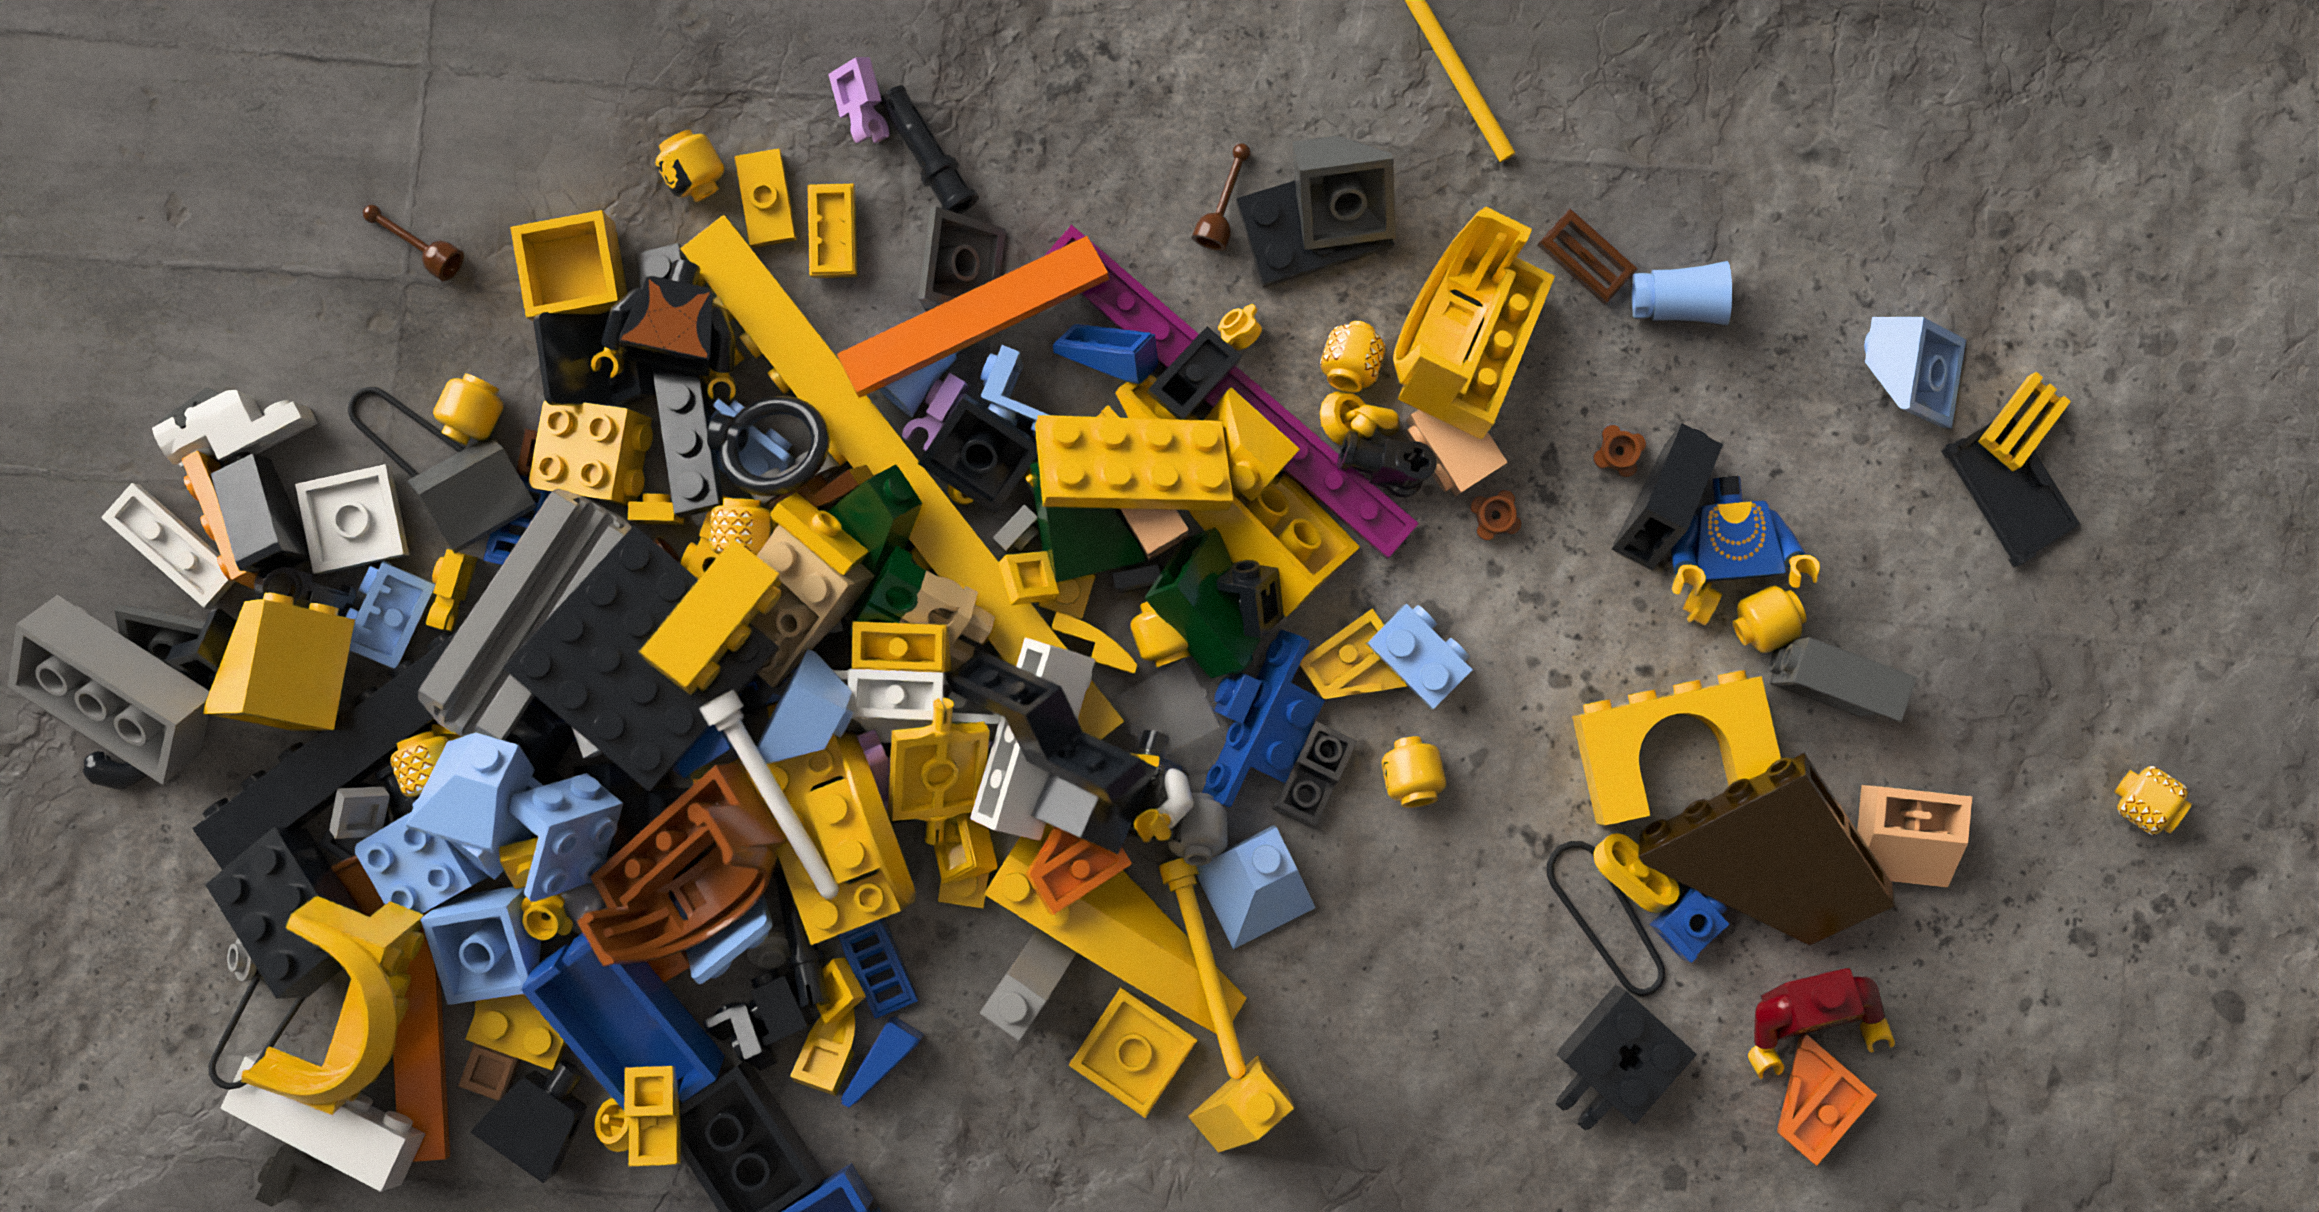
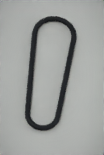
M368 386L359 389L352 395L349 401L348 414L354 425L412 478L419 474L357 418L355 406L358 399L363 395L373 393L381 396L458 452L465 449L456 441L442 435V431L378 387Z
M1569 841L1559 845L1551 853L1547 863V877L1551 887L1622 985L1635 995L1647 996L1656 992L1662 986L1665 979V968L1624 893L1609 881L1658 968L1656 982L1646 989L1636 988L1627 980L1556 882L1554 863L1563 851L1570 848H1582L1594 856L1595 847L1583 841Z
M258 969L212 1054L208 1065L209 1076L212 1082L223 1089H238L246 1085L241 1080L229 1083L220 1079L216 1073V1064L262 977ZM297 997L253 1065L265 1056L266 1049L269 1046L274 1047L306 997Z

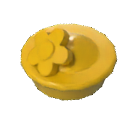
M1339 391L1326 396L1320 409L1321 427H1323L1325 434L1333 442L1341 446L1346 433L1349 430L1354 431L1351 428V422L1358 415L1356 411L1366 405L1363 400L1355 394ZM1357 431L1358 437L1362 438V434Z
M609 1098L601 1105L595 1117L594 1129L596 1136L608 1150L614 1152L627 1151L629 1149V1117H625L624 1110L613 1098Z

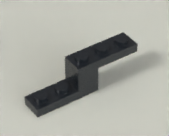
M979 651L946 677L953 693L1006 718L1027 762L1111 804L1118 798L1126 795L1132 786L1148 774L1141 758L1082 731L1062 686L983 651Z

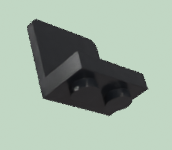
M610 310L602 314H554L543 312L534 317L533 322L543 391L548 404L552 406H575L584 402L605 406H623L655 395L653 370L650 364L624 359L622 372L611 378L614 364L610 358L604 356L600 369L596 372L592 369V358L597 353L603 351L605 347L601 341Z

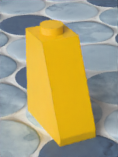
M1257 1055L1246 1065V1073L1242 1078H1231L1188 1115V1118L1219 1153L1257 1141L1291 1112L1294 1106L1288 1089Z

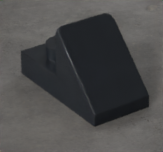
M1206 326L1151 385L1147 393L1178 420H1187L1206 405L1209 395L1240 362L1242 355Z

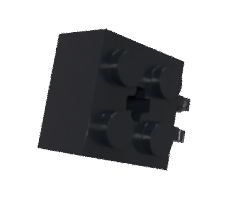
M1615 985L1563 1043L1556 1054L1577 1073V1076L1559 1095L1556 1105L1562 1111L1568 1110L1577 1103L1579 1098L1591 1086L1599 1095L1580 1115L1578 1125L1586 1131L1594 1127L1612 1106L1636 1125L1695 1058L1697 1053L1628 991ZM1624 1045L1629 1049L1633 1046L1631 1059L1628 1062L1623 1061L1622 1064H1619L1622 1061V1057L1618 1053L1619 1049Z

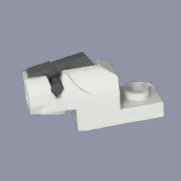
M204 388L179 408H175L159 420L158 425L153 427L152 430L164 455L173 465L179 463L181 467L184 465L181 459L196 451H200L207 456L216 455L220 461H225L227 458L242 452H250L257 455L318 423L310 407L294 401L284 400L274 403L264 410L265 416H263L255 400L249 394L238 390L225 391L220 394L213 389Z

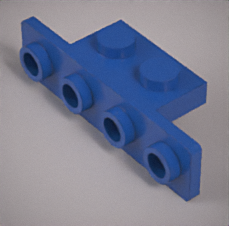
M1281 629L1276 639L1269 645L1265 662L1256 678L1261 681V684L1243 724L1234 722L1226 735V743L1216 763L1210 768L1206 777V784L1202 793L1213 796L1214 800L1228 808L1232 806L1250 767L1286 783L1325 702L1322 698L1291 683L1309 646L1310 641L1308 639Z

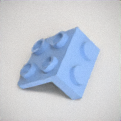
M1002 345L998 356L990 353L985 362L980 377L984 381L983 386L985 387L980 397L985 407L1009 423L1016 426L1018 422L1030 427V430L1033 432L1032 436L1036 438L1035 424L1038 415L1048 414L1010 399L1023 368V363L1019 351Z
M587 773L512 795L508 811L539 837L524 890V895L532 902L555 896L586 883H592L590 876L607 862L608 858L606 856L612 837L617 830V823L623 803Z
M411 812L358 842L355 846V854L384 904L386 905L391 901L421 914L489 877L488 874L465 857L448 840L408 829L405 824Z
M673 893L669 896L671 901L678 908L682 919L688 920L686 913ZM764 894L736 922L713 937L686 950L691 976L698 984L706 982L709 978L715 979L721 976L730 967L733 959L747 948L753 949L759 946L767 938L773 923Z

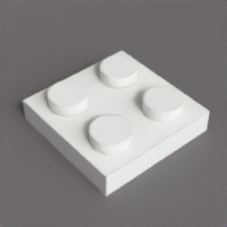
M385 464L295 484L313 574L322 575L409 556L391 466Z

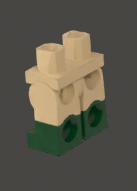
M896 545L878 574L877 579H875L858 606L853 622L947 625L951 671H955L973 657L975 647L958 639L960 634L979 644H983L992 630L995 616L975 605L977 591L967 586L963 589L955 581L946 577H938L911 562L913 554ZM852 623L851 628H850V631H849V635H851V636H852L853 623Z

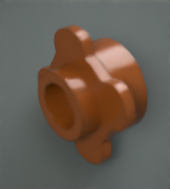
M1616 425L1607 426L1602 431L1603 442L1600 450L1594 453L1593 461L1601 469L1610 467L1618 470L1622 477H1630L1637 471L1636 461L1639 459L1641 451L1645 449L1646 441L1640 434L1633 435L1627 431H1620V428ZM1617 447L1623 448L1624 452L1622 455L1616 454L1615 450Z
M1501 490L1497 496L1490 498L1477 496L1472 500L1470 509L1477 516L1479 526L1476 532L1481 539L1488 541L1493 539L1496 534L1506 532L1512 535L1520 530L1521 520L1516 517L1517 512L1513 493L1508 490ZM1493 511L1500 513L1499 519L1495 520L1492 518Z

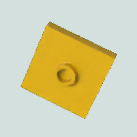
M1121 986L1068 1066L1146 1118L1198 1039Z

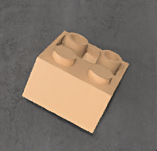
M1861 785L1857 831L1891 881L1948 887L1968 845L1972 797Z

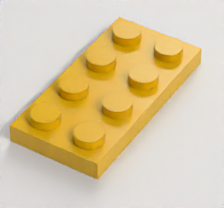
M1038 415L1035 432L1043 507L1229 511L1234 501L1222 421Z

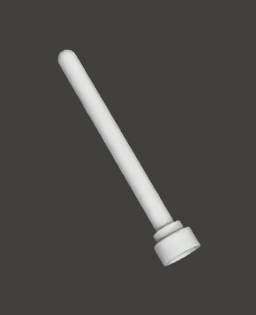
M734 689L703 705L699 709L709 726L714 724L718 731L724 730L821 896L825 899L836 897L839 887L740 720L744 717L740 711L743 704Z

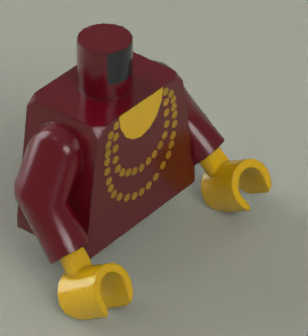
M1844 968L1790 981L1760 996L1762 1001L1759 1002L1755 1009L1754 1043L1756 1046L1749 1051L1748 1059L1760 1079H1763L1764 1071L1771 1066L1776 1075H1780L1784 1071V1064L1775 1050L1778 1040L1860 1020L1863 1021L1860 1024V1030L1869 1052H1874L1872 1045L1876 1041L1883 1039L1887 1040L1889 1047L1892 1048L1895 1045V1040L1886 1018H1884L1885 1014L1877 984L1867 976L1853 977L1851 969Z

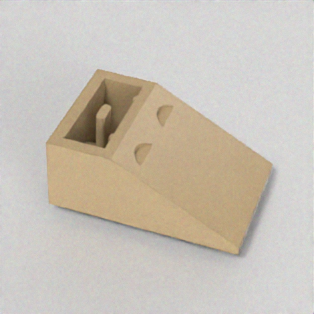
M780 525L774 530L757 557L780 574L782 584L778 589L782 591V594L767 614L764 615L759 611L750 622L779 646L780 650L758 673L772 688L777 687L800 663L807 649L812 650L848 613L874 578V575L861 563L845 575L839 574Z

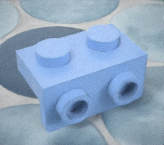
M1405 604L1366 644L1430 709H1434L1473 670L1466 663L1470 656L1455 640L1449 638L1445 642L1433 630L1437 623L1422 607L1417 605L1412 609L1408 604Z

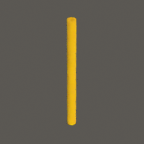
M1404 0L1499 162L1501 163L1512 157L1516 152L1426 0Z

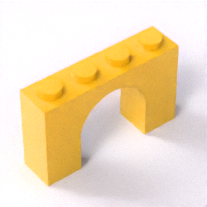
M1739 670L1718 675L1719 684L1703 688L1699 679L1673 685L1674 694L1657 697L1655 689L1629 694V704L1612 707L1610 699L1584 704V714L1574 715L1572 719L1596 824L1606 826L1651 816L1640 772L1639 752L1648 731L1657 722L1674 714L1688 715L1698 719L1711 730L1719 744L1728 786L1737 780L1744 778L1750 780L1766 772L1770 765L1781 759L1762 676L1747 678L1746 670Z

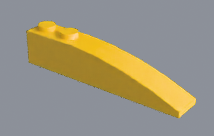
M1151 374L1141 384L1126 382L1115 392L1128 418L1178 420L1147 393V390L1157 380ZM1193 415V416H1191L1190 418H1188L1187 420H1200V419H1198L1196 416ZM1285 473L1281 478L1276 476L1253 502L1231 484L1234 501L1229 511L1188 510L1204 531L1214 527L1218 530L1229 557L1234 564L1243 560H1254L1259 565L1279 569L1283 613L1286 617L1306 601L1360 548L1296 481Z
M1049 823L1045 825L1041 841L1020 836L984 895L1135 988L1216 1034L1189 938L1125 871L1122 870L1054 915H1050L1025 874L1053 828ZM1217 967L1233 1022L1247 997Z

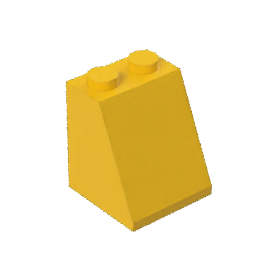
M264 593V598L260 600L245 601L207 697L203 714L289 731L334 730L355 619L338 616L339 608L329 605L310 603L309 609L293 606V597L275 593Z

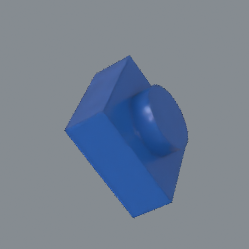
M1241 672L1235 675L1230 673L1229 677L1222 679L1216 690L1214 700L1217 702L1214 712L1243 724L1261 681Z

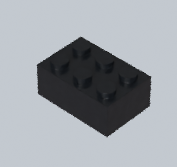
M272 828L205 884L276 999L309 997L344 968L330 953L286 928L292 913L316 896L361 913L306 828Z
M747 1061L741 1062L688 1100L679 1104L681 1155L719 1212H778L815 1187L824 1176L823 1171L753 1065Z

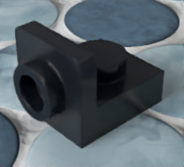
M1243 560L1233 564L1228 571L1216 580L1218 590L1240 594L1239 612L1243 618L1245 636L1262 638L1284 618L1278 568L1259 565L1254 560Z
M735 1002L724 1005L715 1012V1016L703 1022L706 1031L718 1040L722 1041L730 1037L732 1047L740 1061H747L760 1071L777 1063L771 1044L764 1046L761 1037L767 1034L765 1026L757 1024L747 1003Z

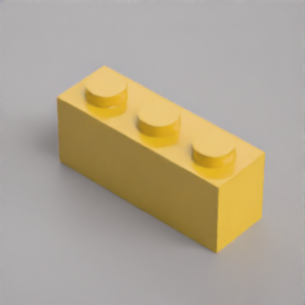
M732 539L645 644L640 654L647 663L689 695H692L697 687L702 690L706 689L721 669L717 663L728 649L733 652L737 651L750 635L752 629L748 625L759 611L764 615L767 614L779 600L782 591L778 589L782 584L780 574L735 539Z

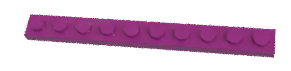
M1071 224L1045 255L1085 237V235ZM1091 242L1108 271L1109 280L1080 293V295L1119 329L1155 334L1158 362L1167 369L1199 334ZM1237 366L1209 395L1206 404L1213 409L1230 388H1233L1291 440L1300 450L1283 470L1386 559L1395 552L1419 524L1374 484H1371L1359 471L1349 468L1345 472L1338 470L1337 459L1339 454Z

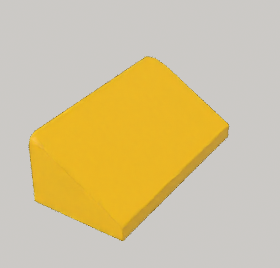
M854 621L852 627V669L939 673L951 671L947 625Z
M972 812L961 813L946 819L944 829L945 841L940 845L936 841V845H933L942 884H952L990 873L998 868L989 829L987 826L971 820Z

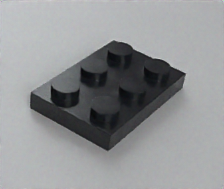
M1295 180L1236 199L1263 288L1385 251L1394 246L1393 238L1305 250Z

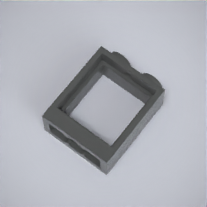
M1810 637L1794 639L1792 642L1775 649L1768 670L1773 673L1769 684L1871 722H1902L1917 680L1916 676Z

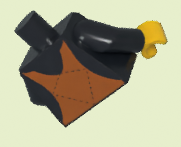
M676 260L673 262L669 279L648 276L642 288H633L612 306L601 341L605 347L603 351L597 353L592 358V369L595 372L598 371L602 364V358L605 356L610 358L614 364L611 378L622 372L624 359L709 377L710 371L713 370L715 375L709 380L708 395L713 399V386L717 382L722 381L730 386V400H732L736 392V383L733 377L729 375V372L734 370L735 335L724 308L713 303V291L706 287L697 286L701 271L700 267L690 261Z

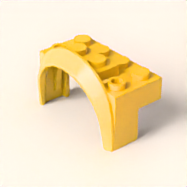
M1486 206L1478 211L1455 237L1434 267L1408 314L1394 351L1393 361L1399 383L1403 385L1398 400L1481 440L1494 425L1555 278L1554 275L1517 258V255L1529 238L1532 231L1531 228ZM1457 290L1467 297L1474 298L1480 301L1482 307L1476 306L1452 294L1450 291ZM1484 316L1483 325L1469 358L1463 364L1467 351Z
M844 732L841 737L832 734L823 750L767 764L839 887L837 896L832 899H825L821 896L747 771L753 789L786 840L776 852L811 945L897 913L915 902V887L864 750L854 732ZM838 776L844 777L842 780L811 791L814 785ZM879 868L877 874L852 884L844 882Z
M318 896L292 913L286 928L321 947L337 959L351 977L349 988L325 1062L321 1067L269 1046L261 1060L249 1070L245 1069L242 1072L241 1082L298 1101L330 1115H333L347 1101L353 1102L363 1088L378 1078L394 1052L397 1028L405 1016L409 1005V1000L404 998L409 987L411 975L406 972L410 960L417 956L423 944L424 934L419 931L422 925L420 919L425 915L389 901L372 916L368 917Z

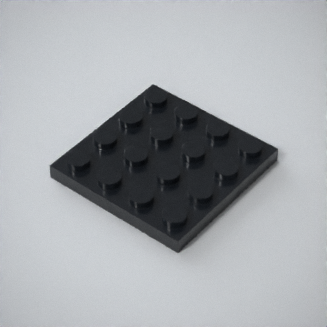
M633 525L502 668L652 794L712 726H709L699 708L732 689L739 696L780 649L778 645L759 629L749 623L748 627L752 631L746 641L735 652L728 649L717 663L721 669L715 679L704 690L697 687L692 695H689L647 663L640 654L641 649L699 579Z

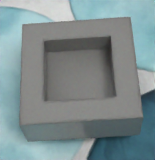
M1024 504L993 539L1008 554L1015 548L1022 552L1040 533L1035 528L1038 524V516Z
M384 787L337 789L329 828L330 832L336 839L369 837L383 829L390 798L389 793Z

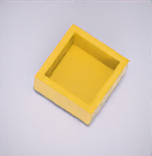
M603 210L510 227L525 315L530 321L533 322L534 317L543 312L554 314H602L609 311L612 306L627 294L616 225Z

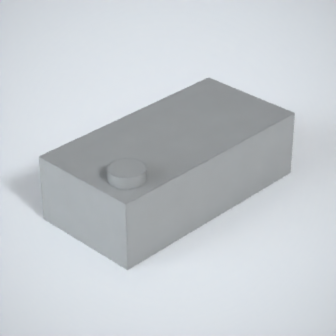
M59 595L53 597L16 624L8 687L162 785L201 753L209 715L203 714L210 691L90 616L83 608L71 604Z

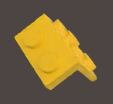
M545 400L542 405L529 476L531 487L550 492L562 489L579 494L580 496L596 498L623 506H628V501L637 502V498L644 488L643 465L645 454L650 448L653 438L652 418L626 408L584 402L575 406H552Z

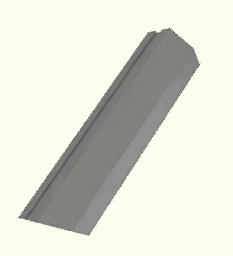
M562 489L551 491L418 690V700L441 726L461 737L478 733L503 741L507 739L535 695L502 667L632 528L626 519L609 511L589 497L580 496L579 494Z

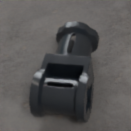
M1349 430L1343 439L1339 451L1337 467L1338 470L1343 472L1349 468L1371 475V484L1384 487L1397 497L1407 498L1416 494L1420 490L1423 481L1427 480L1434 473L1436 457L1434 452L1421 442L1410 441L1404 443L1387 438L1382 445L1359 438L1357 432ZM1412 453H1416L1411 460L1408 459ZM1407 479L1410 480L1406 486H1402Z

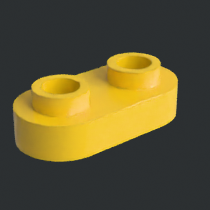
M1620 833L1610 834L1594 850V861L1601 874L1648 912L1661 913L1675 903L1679 897L1677 881L1644 865L1638 858L1639 845L1631 838Z

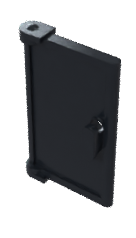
M2014 417L1996 438L1995 441L1999 445H2001L2017 424ZM1991 422L1965 439L1961 438L1947 444L1941 452L1945 458L1950 460L2010 557L2009 562L2015 568L2024 565L2025 562L2037 555L2035 552L2076 528L2080 523L2035 451L2031 453L2021 468L2012 471L1978 442L1992 424ZM2024 434L2009 452L2011 455L2015 453L2025 440L2026 436ZM2026 462H2028V468H2027V469L2025 468Z

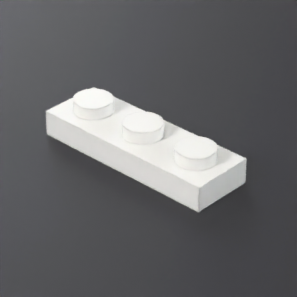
M131 483L101 517L204 608L211 609L235 582L227 579L221 571L217 561V557L220 554L139 484Z

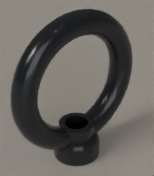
M772 396L751 403L736 414L735 417L721 413L716 414L708 428L707 443L711 450L720 452L723 470L737 487L754 495L778 496L797 490L808 483L819 472L828 455L830 436L824 417L814 406L796 397ZM776 414L791 415L802 420L810 431L811 445L805 459L794 470L781 476L768 478L756 476L743 467L739 459V451L745 448L749 437V428L754 423Z

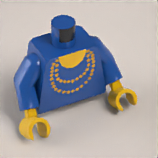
M1740 476L1712 479L1715 505L1698 507L1689 529L1671 548L1673 568L1676 574L1672 591L1680 595L1684 583L1692 585L1695 590L1694 595L1699 596L1705 582L1776 576L1786 573L1785 566L1790 569L1789 584L1794 588L1800 587V573L1809 574L1814 583L1818 581L1819 562L1816 558L1806 555L1796 536L1776 511L1769 509L1766 501L1743 502Z

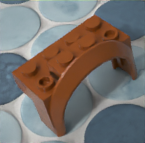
M738 764L715 765L590 876L608 909L587 912L577 923L602 966L653 961L687 950L729 927L747 913L762 897L769 884L777 856L775 851L786 840ZM716 840L718 844L702 860L674 879L679 871ZM669 889L674 893L688 920L682 919L678 908L669 897Z

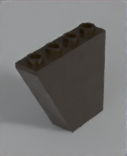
M1805 753L1792 759L1788 757L1779 759L1770 765L1766 772L1750 780L1746 778L1737 780L1729 785L1724 793L1708 801L1706 799L1697 800L1690 804L1683 813L1667 821L1660 819L1651 823L1639 837L1638 858L1644 865L1809 946L1895 907L1891 880Z

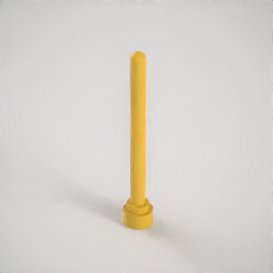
M1184 857L1158 866L1163 884L1169 885L1170 892H1176L1227 1072L1233 1079H1240L1246 1073V1066L1193 886L1197 885L1195 876L1199 875L1197 866L1187 864L1184 861Z

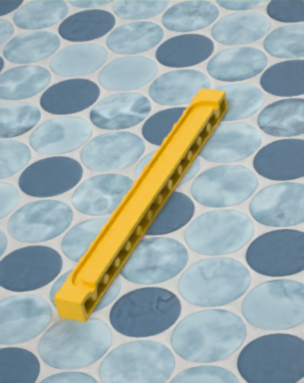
M721 216L680 249L689 261L697 264L701 269L697 285L702 287L708 283L716 293L717 297L713 299V303L724 308L729 322L735 318L745 332L739 338L752 355L757 359L760 355L764 354L774 368L767 373L783 394L792 390L797 398L808 402L822 414L829 430V453L841 466L848 461L853 468L867 465L874 476L895 464L898 465L923 503L909 536V540L915 546L909 552L913 554L912 558L919 567L927 571L933 569L939 577L951 579L963 589L967 586L978 592L975 605L995 616L992 630L981 645L983 646L990 641L1000 654L997 658L1017 666L1025 638L1068 650L1032 603L1010 605L998 560L927 470L918 465L919 460L867 395L858 398L837 356L726 216ZM1091 680L1078 715V723L1083 732L1102 740L1125 721Z

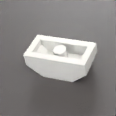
M848 669V688L852 691L847 709L853 711L851 718L859 722L866 732L875 729L880 742L891 743L892 730L922 728L933 724V702L938 698L942 702V698H944L946 674Z

